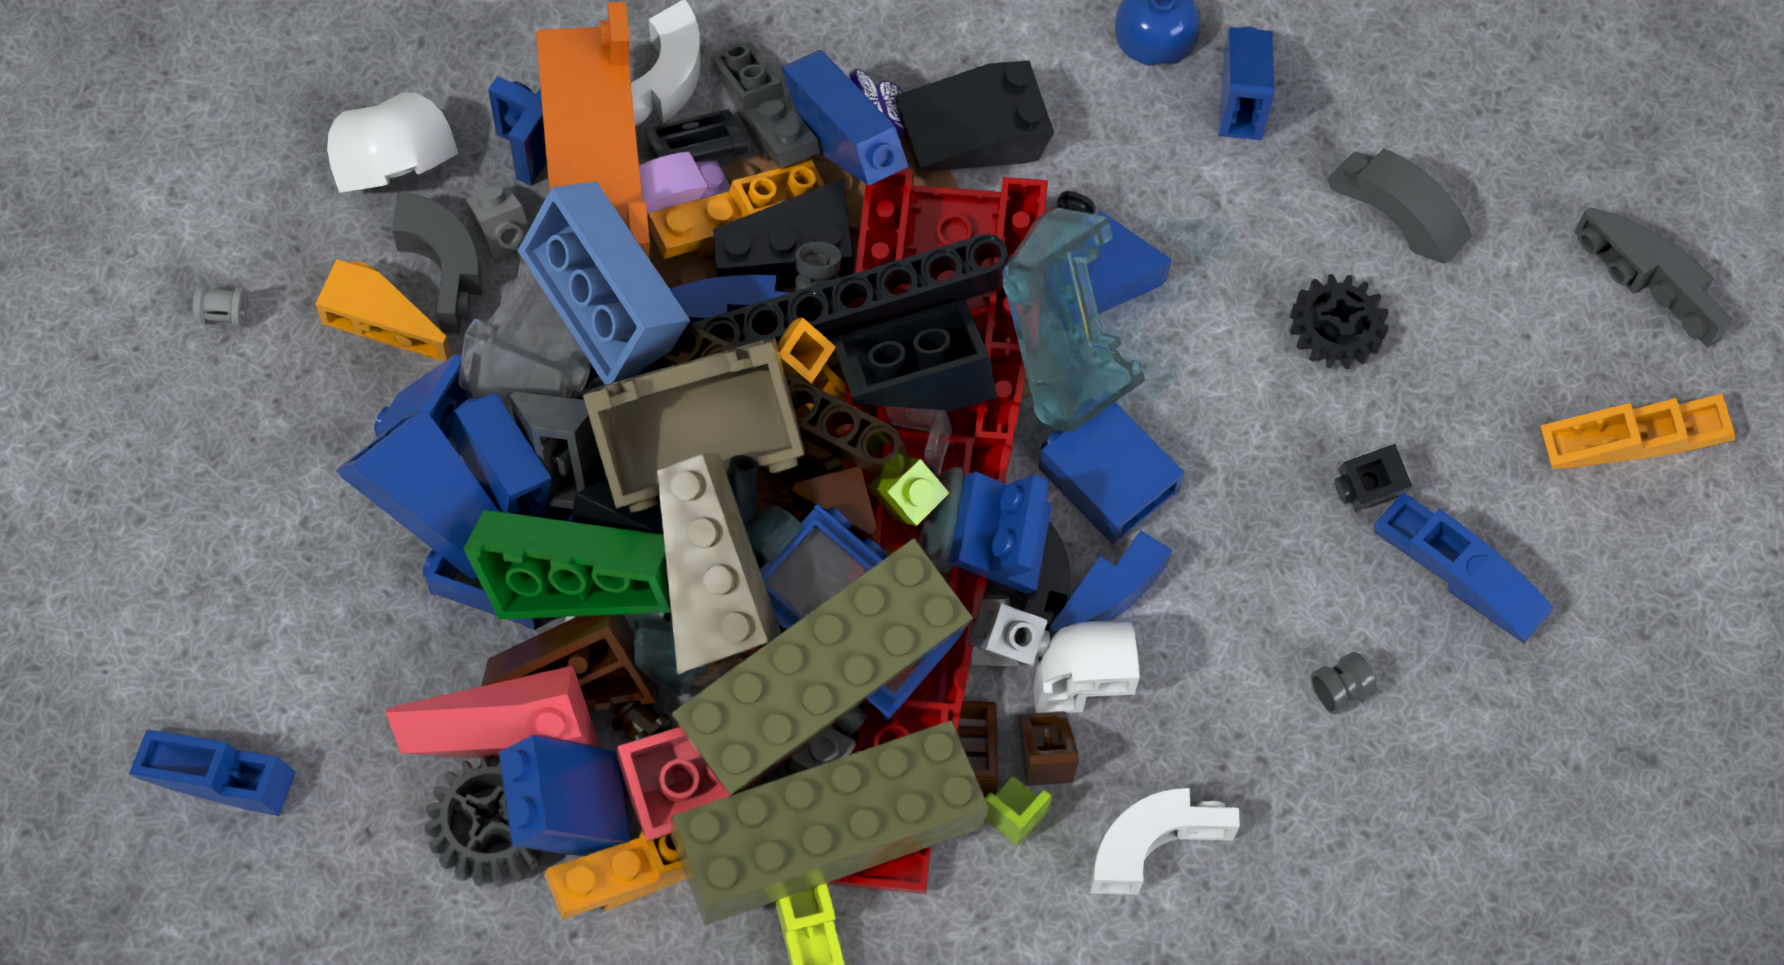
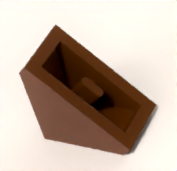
M854 467L795 482L791 489V494L796 507L808 514L811 513L817 504L825 511L833 507L852 524L848 531L861 542L869 538L879 545L878 530L861 468Z
M1066 711L1018 714L1025 786L1073 783L1079 762V752Z

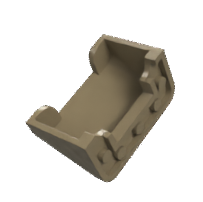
M775 338L761 340L594 388L583 395L615 506L618 508L629 505L630 512L644 510L659 504L656 497L660 495L657 470L700 454L719 453L725 472L733 456L746 455L755 459L758 466L768 465L770 473L797 466L796 457L805 454Z

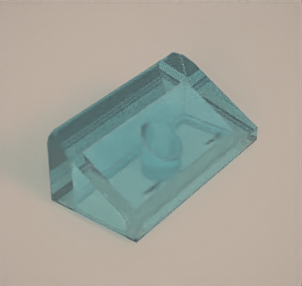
M956 467L936 476L949 494L923 519L919 546L936 569L942 572H949V569L952 570L949 558L964 485V472L962 468Z

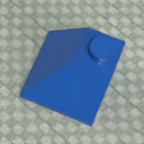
M457 354L453 355L398 393L391 406H385L378 414L374 425L376 437H379L404 416L425 408L446 438L449 439L452 434L454 409L459 408L462 403L473 398L464 357Z

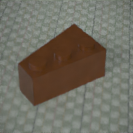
M622 614L577 616L488 658L481 686L573 666L587 708L595 707L596 711L611 709L612 704L639 700L641 705L656 703L660 674Z

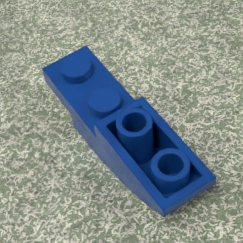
M752 274L704 279L670 289L689 317V323L790 293L777 291L776 275ZM820 310L809 313L805 320L807 322L816 320L820 316ZM770 324L765 328L776 329L778 324Z
M1403 492L1374 524V531L1377 535L1447 582L1451 594L1523 644L1553 611V605L1518 570L1478 536L1441 509L1433 513Z

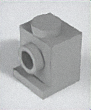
M983 599L968 644L1033 666L1035 657L1041 658L1046 653L1050 643V633L1045 630L1048 620L1002 603ZM1019 629L1018 634H1017V637H1016V640H1015V639H1014L1015 632Z

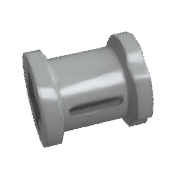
M207 284L197 285L193 298V318L196 324H205L209 320L232 322L234 327L239 328L244 326L248 308V295L244 287H237L234 291L209 289Z

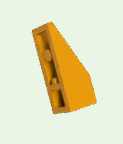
M336 259L315 304L323 325L445 362L451 357L447 336L381 273L360 261L349 263Z

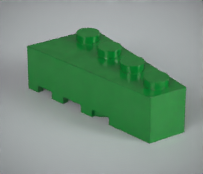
M483 510L463 548L499 620L671 612L664 535Z

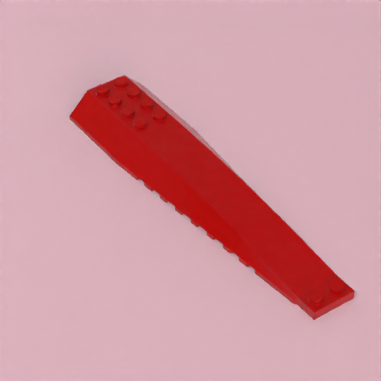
M903 169L869 186L867 184L865 186L855 273L978 235L993 234L1000 237L1007 246L1014 264V275L1007 286L966 299V303L990 358L997 398L954 411L854 404L845 381L846 403L895 428L909 452V457L921 459L949 492L915 526L895 521L867 489L880 543L878 546L889 557L909 541L915 539L973 617L969 625L964 628L965 631L887 723L879 717L881 712L867 700L858 705L870 716L849 737L856 743L852 754L948 721H952L956 732L958 730L974 647L969 645L968 642L983 600L987 578L949 564V558L965 475L976 471L1000 482H1006L1031 353L1048 180L1003 177L1001 192L914 185L913 170ZM990 257L984 260L981 267H992L996 265L1000 258ZM944 271L936 280L946 281L955 274V271ZM901 284L893 290L892 294H903L911 285ZM859 297L851 302L850 308L861 306L866 298ZM844 424V436L852 431L854 424ZM884 444L876 450L874 458L879 459L888 456L893 451L894 445ZM843 459L842 470L857 467ZM862 469L867 486L876 476ZM846 553L843 559L849 562L852 570L844 577L850 583H853L868 571ZM919 664L910 667L888 683L886 687L895 694ZM833 723V729L844 735L846 734L839 726ZM932 846L828 883L829 885L926 894Z

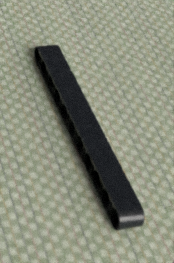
M982 234L691 324L722 340L727 337H734L731 344L736 347L769 338H775L776 343H778L794 320L802 317L805 319L809 313L820 310L822 311L821 315L809 323L831 341V338L964 298L966 300L999 290L1007 286L1012 280L1014 264L1007 246L1000 237L993 234ZM990 257L1000 258L996 265L992 267H981L984 260ZM944 271H955V274L946 281L936 280ZM901 284L911 285L903 294H892L893 290ZM859 297L866 298L861 306L848 308L854 299ZM778 324L774 332L768 335H761L762 330L766 326ZM689 344L685 346L680 352L684 350H690V354L694 350L696 344ZM585 355L534 372L528 378L525 393L548 395L550 392L559 389L557 397L584 400V394L605 384L601 380L596 387L587 389L589 383L594 378L599 377V375ZM654 362L635 376L666 367Z

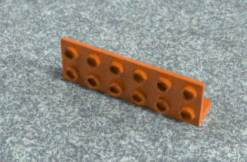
M609 2L607 20L599 21V27L542 29L536 32L549 192L552 187L597 181L649 258L650 238L646 201H642L629 71L630 38L626 2Z

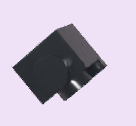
M1396 444L1343 462L1338 469L1340 477L1335 478L1336 490L1341 501L1344 504L1351 502L1355 511L1398 497L1412 487ZM1362 476L1373 478L1375 489H1364L1360 478Z

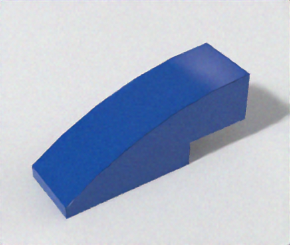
M1140 530L1117 565L1099 556L1050 626V638L1063 627L1080 622L1111 621L1126 611L1150 589L1165 570L1172 549Z
M148 729L145 732L129 772L134 778L170 790L274 816L280 815L296 773L277 756L236 750L228 742Z

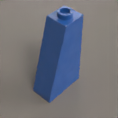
M817 50L781 67L796 112L817 138L821 155L868 186L908 167L894 124L824 51Z
M425 408L404 416L336 469L345 481L470 579L478 578L463 548L483 510L500 511Z

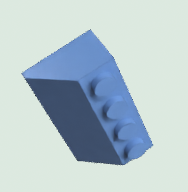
M597 181L551 188L517 251L603 383L606 385L631 378L668 354L675 346L690 319Z

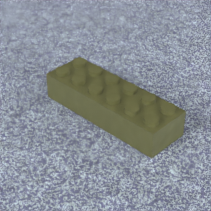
M912 539L672 712V717L723 789L731 796L742 791L967 627L973 617L916 540Z
M948 721L673 815L671 838L700 915L706 926L979 830L983 827L989 807L952 721Z

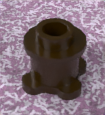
M640 700L618 703L612 711L615 717L612 720L611 726L615 731L622 730L631 742L672 729L669 725L672 718L667 713L659 716L650 704L641 705Z

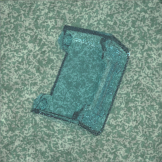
M1051 208L1035 219L1005 265L1002 273L1003 288L1007 295L1034 403V412L1044 424L1072 433L1145 381L1141 361L1134 359L1129 363L1117 351L1116 348L1121 346L1120 337L1103 333L1087 264L1101 256L1098 246H1102L1113 238L1108 217L1062 208Z

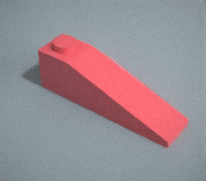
M573 666L401 704L386 709V715L401 754L482 758L485 755L489 759L500 760V751L532 735L601 748Z
M679 727L617 746V758L646 841L671 834L673 815L729 796ZM818 734L816 737H814L813 739H811L809 742H807V743H806L805 745H803L801 748H799L798 750H796L794 753H792L790 756H788L787 758H785L783 761H781L779 764H777L776 766H774L772 769H770L768 772H766L765 774H763L761 777H759L757 780H755L754 782H752L750 785H748L746 788H744V789H743L742 791H740V792H743L745 789H747L749 786H751L752 784H754V783H755L756 781H758L760 778H762L763 776H765V775H766L767 773H769L771 770H773L774 768H776V767H777L778 765H780L782 762H784L785 760H787V759H788L789 757H791L793 754H795L796 752H798V751H799L800 749H802L804 746H806V745L809 744L811 741H813L814 739H816L820 734Z

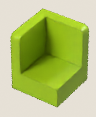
M1012 776L996 795L990 792L985 797L989 807L985 820L1018 846L1048 813L1052 795L1044 789L1037 797Z

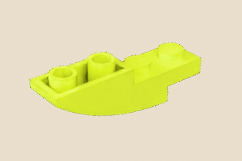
M826 883L775 901L791 965H845L834 925L836 917Z

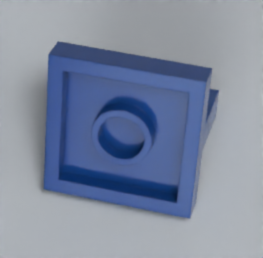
M497 76L488 88L496 135L510 141L516 179L532 186L547 163L541 89L539 88L535 94L528 86L521 82H509Z
M976 471L965 475L949 564L1025 594L1037 591L1052 503L1046 501L1049 480L1033 474L1005 484Z

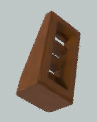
M963 701L960 719L986 720V726L958 725L957 735L959 738H986V743L961 742L967 757H986V762L969 761L984 798L990 792L996 795L999 780L996 702Z

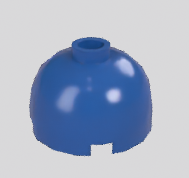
M1123 0L1117 10L1115 32L1118 45L1131 59L1144 65L1155 66V63L1163 64L1169 62V65L1176 64L1190 55L1198 41L1200 13L1195 0Z

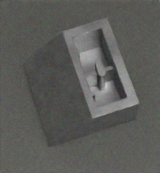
M514 391L510 398L516 424L552 478L548 506L573 509L576 492L607 479L585 401L582 399Z

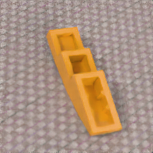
M1723 393L1678 404L1677 398L1635 409H1632L1630 402L1540 425L1552 469L1576 468L1665 456L1735 441V432Z

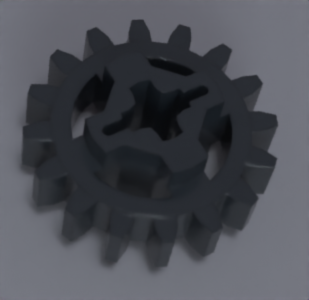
M1329 274L1325 285H1322L1317 279H1313L1308 291L1300 290L1296 303L1293 304L1290 318L1293 319L1290 334L1300 335L1296 347L1299 350L1307 347L1311 348L1312 352L1309 360L1312 362L1320 356L1325 357L1326 368L1330 369L1335 360H1341L1345 369H1350L1353 358H1356L1361 364L1367 363L1370 352L1374 354L1379 352L1382 340L1385 339L1389 325L1385 324L1389 313L1388 309L1377 308L1382 296L1380 294H1373L1371 296L1366 294L1369 285L1367 282H1363L1359 287L1353 286L1351 275H1347L1343 283H1337L1335 276ZM1324 302V306L1316 307L1315 313H1310L1315 306ZM1363 330H1368L1361 339L1354 340L1355 335H1362Z

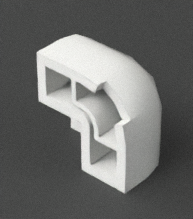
M402 92L377 106L343 111L334 119L328 133L327 152L339 193L388 185L390 178L402 176L415 170L416 174H421L459 154L451 128L444 114L431 100L418 93Z
M1130 620L1080 622L1063 627L1050 638L1046 653L1041 658H1038L1034 680L1036 713L1083 712L1086 698L1089 696L1134 695L1140 674L1136 638L1132 622Z

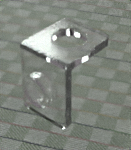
M884 406L891 424L930 432L924 456L930 471L933 474L939 475L953 430L947 412L945 410Z

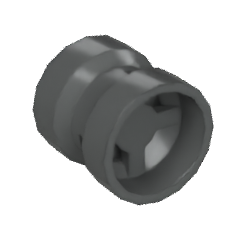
M822 241L809 242L799 247L796 252V269L799 274L795 279V291L840 278L837 273L841 269V251L835 245Z
M1351 652L1341 657L1338 665L1334 666V668L1324 666L1311 674L1313 690L1325 709L1331 714H1337L1347 709L1350 700L1355 698L1364 700L1377 691V684L1370 667L1357 652Z

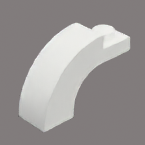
M686 0L679 1L649 19L650 42L658 51L659 58L649 72L631 83L635 126L643 123L652 111L664 123L686 104L697 85L701 67L699 29L695 15Z
M1190 788L1166 790L1141 799L1124 811L1107 831L1093 866L1090 893L1139 894L1143 883L1144 861L1152 851L1167 842L1182 839L1234 840L1240 827L1239 808H1226V805L1219 801H1205L1198 803L1197 807H1190Z

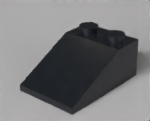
M1029 60L989 63L897 94L895 97V103L918 173L1039 161L1054 134Z
M965 298L831 338L832 344L836 346L834 350L854 404L954 411L997 398L990 358Z

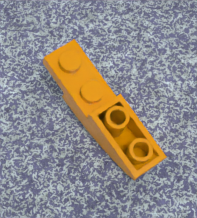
M807 160L780 169L733 180L728 192L648 213V228L664 259L698 250L702 258L714 254V228L825 186L812 160Z
M641 831L639 838L629 841L630 843H622L547 868L544 876L562 920L601 906L607 911L686 879L687 877L671 834L646 841L643 831Z

